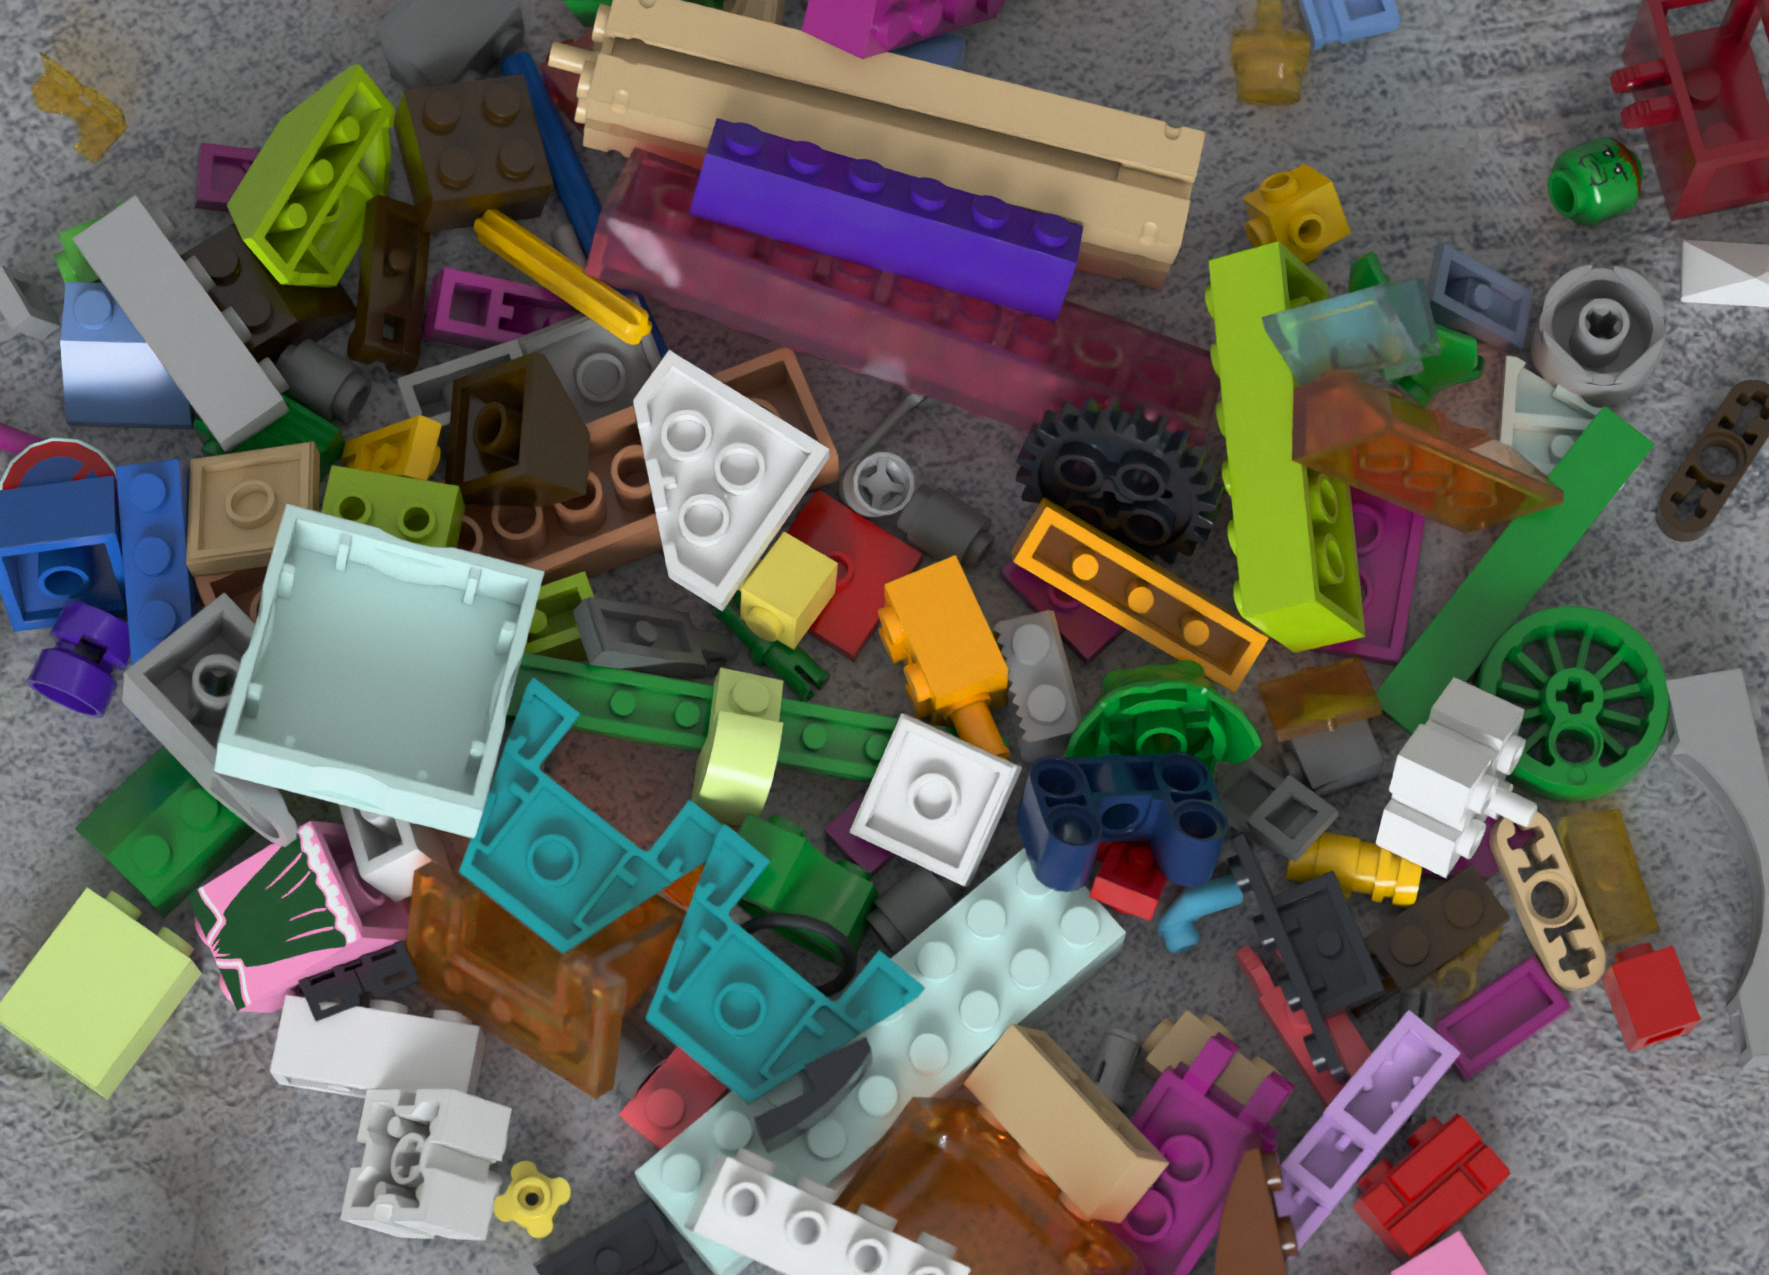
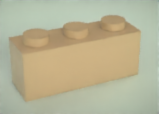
M1011 1024L963 1083L980 1101L977 1110L981 1116L995 1128L1011 1134L1021 1145L1018 1149L1020 1158L1037 1173L1049 1176L1062 1190L1059 1199L1063 1205L1084 1221L1089 1222L1092 1219L1121 1223L1169 1165L1166 1158L1043 1030Z

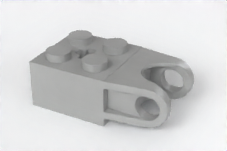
M224 592L124 672L122 702L209 794L270 842L286 847L297 838L296 833L299 829L295 820L288 812L285 801L277 788L214 772L218 740L241 660L249 648L255 628L254 622ZM224 692L228 694V696L218 697L222 695Z

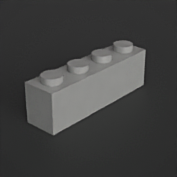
M135 195L72 239L224 452L229 454L289 412L281 394L290 387L268 357L257 363L244 343L253 338V336L235 310L230 306L222 312L219 311L207 294L216 285L198 259L193 255L184 262L170 242L179 237V234L161 208L156 205L147 211Z

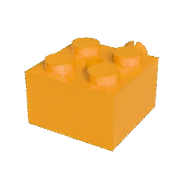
M954 555L884 584L885 607L878 609V615L883 627L879 628L878 631L890 661L893 664L903 661L905 665L903 668L908 683L904 685V690L916 718L921 720L928 717L933 725L955 727L960 739L1003 759L1009 758L1010 751L1005 746L990 713L1006 705L1008 667L957 556Z

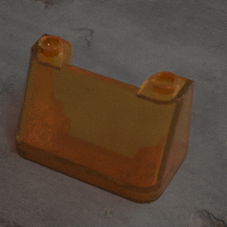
M912 1097L833 1204L856 1215L862 1203L897 1219L898 1221L893 1233L916 1243L921 1231L957 1247L958 1250L953 1260L971 1268L968 1275H1145V1268L1139 1258L1101 1220L1092 1219L1089 1222L1084 1221L1070 1212L1059 1199L1062 1190L1049 1176H1043L1031 1169L1020 1158L1018 1149L1021 1145L1011 1134L992 1126L978 1112V1104L965 1099Z

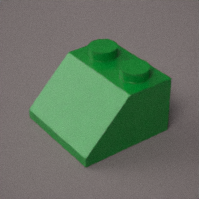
M164 745L75 827V830L163 919L256 832V830L209 794Z

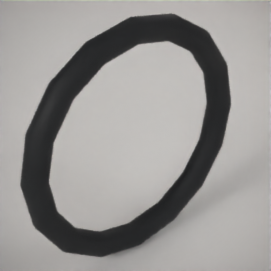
M774 913L754 917L739 925L750 935L758 930L774 927L802 928L820 934L835 944L844 957L843 969L835 979L815 987L827 998L843 990L856 974L857 953L846 935L827 922L807 915Z

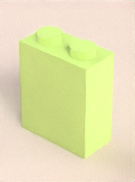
M87 887L1 1000L0 1024L108 1100L202 973L192 959L189 958L194 948L184 939L164 926L157 935L137 922L143 913L125 898L114 891H110L104 899Z

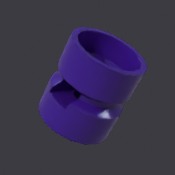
M72 600L66 601L50 632L56 644L54 648L42 649L27 679V684L42 696L63 707L86 716L103 718L118 687L113 673L114 671L127 669L131 660L128 624L88 604ZM76 646L98 656L97 662L75 653Z

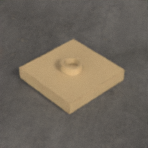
M314 441L190 459L186 565L193 577L269 566L286 504L319 512L320 453Z

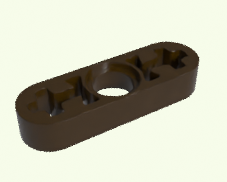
M1745 380L1736 384L1729 391L1664 489L1656 505V523L1667 537L1679 542H1690L1699 539L1707 532L1769 438V384L1760 380ZM1751 400L1756 401L1762 406L1759 412L1760 417H1755L1751 421L1741 438L1732 429L1742 414V406L1746 407ZM1712 446L1726 448L1735 458V470L1727 475H1715L1709 472L1702 463V452ZM1695 484L1706 490L1695 508L1694 514L1697 517L1690 516L1685 522L1680 521L1675 517L1678 508L1676 504L1681 505L1684 503Z

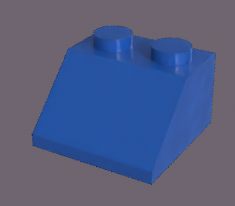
M114 475L0 490V593L14 632L53 627L65 602L70 600L96 607L117 618L128 617L118 490Z

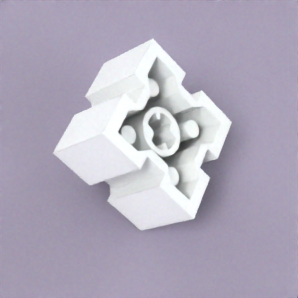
M1453 677L1433 705L1429 720L1425 725L1420 723L1398 754L1389 791L1393 793L1392 798L1384 809L1375 844L1446 878L1460 856L1471 859L1485 833L1486 824L1484 821L1488 816L1496 820L1502 816L1524 827L1529 826L1536 814L1537 804L1513 793V784L1505 781L1506 775H1510L1515 769L1525 747L1526 740L1518 736L1525 710Z
M367 1089L356 1140L366 1144L362 1166L351 1167L340 1220L400 1238L434 1239L436 1234L449 1239L486 1240L489 1221L494 1210V1197L499 1195L503 1187L502 1176L499 1173L490 1171L489 1166L502 1160V1155L507 1145V1130L512 1108L454 1089H417L416 1094L402 1089Z

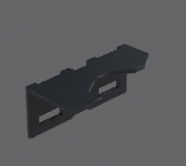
M403 941L393 944V946L361 956L359 960L342 966L340 964L317 975L298 980V991L303 992L313 1018L317 1022L359 1006L361 1002L359 995L363 994V990L365 993L371 991L373 997L380 998L419 983L420 979ZM405 971L407 978L386 986L384 985L383 979ZM342 995L344 1002L321 1010L320 1003Z

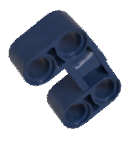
M1182 752L1159 755L1123 756L1107 754L1099 757H1042L1033 762L1029 769L1016 815L1017 826L1036 879L1044 886L1062 892L1076 891L1086 885L1100 842L1148 840L1157 867L1162 875L1171 882L1181 886L1194 887L1203 885L1211 879L1228 830V819L1209 769L1197 757Z

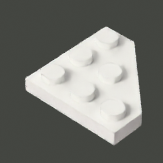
M669 350L633 400L668 577L723 611L830 458L829 448Z

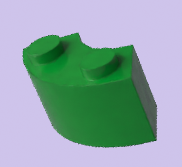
M748 813L738 835L771 862L736 906L752 918L774 913L807 915L827 922L848 937L857 953L870 928L865 917L876 908L873 901L879 897L874 883L870 882L872 875L851 862L838 859L835 863L828 859L804 838L805 831L797 824L777 815H770L768 821H765ZM769 928L801 948L843 968L844 957L838 947L824 936L802 928Z

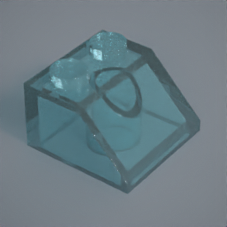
M1424 279L1381 284L1262 317L1266 333L1301 388L1306 389L1324 385L1327 397L1365 387L1362 375L1384 369L1386 381L1424 372L1421 359L1442 354Z

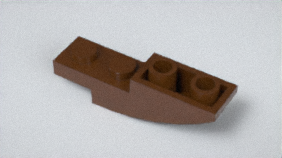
M1260 1132L1246 1135L1233 1165L1224 1196L1218 1230L1215 1275H1288V1257L1299 1255L1291 1215L1279 1217L1274 1192L1284 1190L1279 1157L1276 1150L1264 1152Z

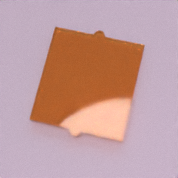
M1359 656L1317 668L1306 667L1302 672L1257 683L1261 699L1278 742L1323 730L1327 732L1334 731L1338 726L1383 714L1381 703Z

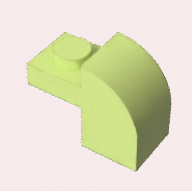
M721 667L714 682L708 736L697 759L692 801L719 823L741 827L748 813L759 818L773 780L781 743L783 723L779 722L783 680Z

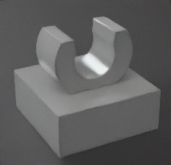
M1 265L0 340L5 342L18 333L43 340L61 327L33 277Z

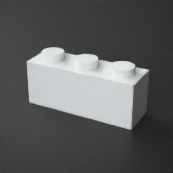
M286 995L270 1073L279 1085L359 1098L366 1097L367 1089H402L414 1094L417 1093V1089H454L475 1096L486 1038L480 1026L472 1025L473 1018L469 1015L449 1010H435L433 1018L408 1015L407 1006L379 999L370 1000L368 1008L356 1006L315 1022L305 996L302 998ZM341 995L319 1005L321 1010L344 1002V999Z

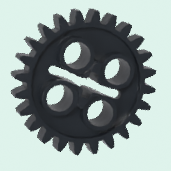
M1086 397L1081 411L1068 400L1063 402L1058 414L1047 409L1040 423L1033 422L1016 460V463L1021 465L1015 477L1016 482L1026 485L1021 495L1022 501L1038 503L1037 509L1043 497L1152 562L1157 554L1169 565L1174 564L1178 551L1190 557L1193 555L1197 543L1205 544L1207 542L1210 531L1214 528L1222 507L1219 500L1224 487L1214 482L1219 471L1218 466L1203 463L1208 449L1205 446L1187 447L1186 442L1190 434L1188 429L1171 433L1165 429L1169 416L1163 414L1152 422L1145 418L1144 405L1139 403L1134 407L1132 413L1123 412L1117 398L1111 399L1107 410L1101 409L1092 397Z

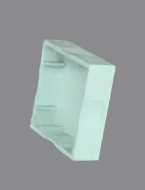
M286 504L263 583L259 614L249 648L242 657L218 740L214 772L475 838L544 571L457 548L429 547L414 544L390 535L377 527Z

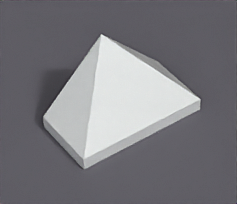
M1683 240L1681 243L1680 302L1769 307V245Z

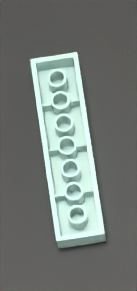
M1024 847L891 958L894 963L924 986L925 990L916 1000L836 1049L839 1050L866 1037L872 1049V1064L851 1093L828 1116L793 1141L767 1154L757 1133L754 1117L811 1092L805 1070L749 1105L731 1091L635 1171L639 1186L714 1275H737L754 1259L683 1227L717 1152L735 1159L741 1147L776 1163L777 1165L772 1177L796 1187L800 1176H804L837 1191L963 1085L1011 1024L1030 1028L1122 951L1126 932L1098 900L1089 897L1091 892L1085 886L1076 891L1062 892L1050 889L1039 882L1032 872Z

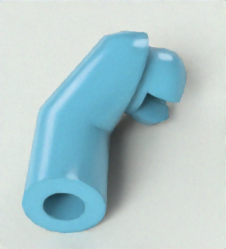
M1233 874L1209 880L1203 885L1184 888L1158 918L1157 934L1159 937H1164L1165 946L1169 952L1180 954L1194 948L1199 943L1200 935L1193 924L1204 915L1242 904L1244 895L1240 891Z

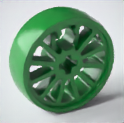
M1580 606L1548 608L1531 614L1513 624L1501 634L1487 652L1474 683L1475 687L1494 696L1536 707L1524 711L1520 727L1533 723H1540L1542 726L1526 740L1523 753L1515 769L1510 775H1506V779L1531 795L1551 801L1583 802L1609 795L1629 784L1642 772L1655 754L1664 737L1668 723L1669 694L1666 676L1655 651L1642 635L1629 624L1609 613L1593 608ZM1566 637L1579 640L1573 668L1564 669L1555 638ZM1535 642L1542 644L1551 678L1522 652L1523 648ZM1590 643L1601 646L1614 655L1594 675L1584 670ZM1506 663L1512 664L1538 690L1503 681L1501 669ZM1620 665L1626 666L1636 681L1635 684L1603 691L1601 685ZM1563 693L1573 694L1574 704L1582 705L1578 714L1569 713L1567 703L1560 702ZM1639 698L1643 702L1644 718L1634 717L1603 707ZM1600 725L1636 734L1639 736V741L1637 745H1633L1628 750H1625ZM1562 739H1572L1581 745L1585 743L1589 751V758L1579 763L1569 762L1559 755L1556 749V742ZM1540 742H1543L1541 746L1542 763L1528 755ZM1602 751L1615 763L1607 767L1600 766L1599 759Z

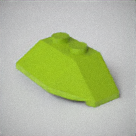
M360 64L349 66L280 119L227 204L242 240L280 284L313 287L336 286L363 241L366 202L377 194L386 197L389 195L392 156L389 127H394L395 107Z

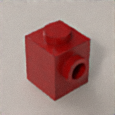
M1644 943L1627 948L1614 955L1616 963L1608 968L1601 980L1628 1052L1688 1034L1695 1028L1701 1018L1674 946L1654 951L1651 943Z

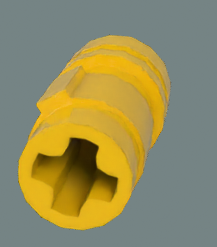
M1324 831L1296 862L1288 859L1285 880L1305 883L1333 870L1346 898L1350 899L1351 892L1370 895V902L1382 903L1384 897L1391 899L1392 906L1409 908L1416 901L1422 866L1392 853L1375 843L1361 841L1358 837Z

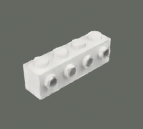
M741 1147L735 1159L717 1152L683 1226L692 1232L786 1275H968L971 1268L953 1260L958 1250L957 1247L921 1231L916 1243L893 1233L898 1221L897 1219L862 1203L856 1215L832 1204L838 1192L804 1176H800L796 1187L772 1177L777 1165L776 1163Z

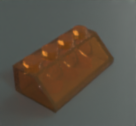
M1348 370L1327 371L1320 376V379L1293 388L1292 461L1464 534L1564 503V491L1515 448L1489 437L1488 433L1482 429L1468 428L1446 418V414L1442 411L1426 409L1403 399V395L1397 391L1381 389L1359 379V375L1355 372Z

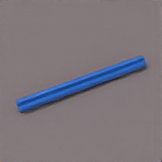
M523 51L505 58L501 62L503 77L524 74L554 187L575 229L595 276L624 296L635 292L641 308L649 314L648 320L653 325L651 333L660 357L663 359L669 350L531 54Z

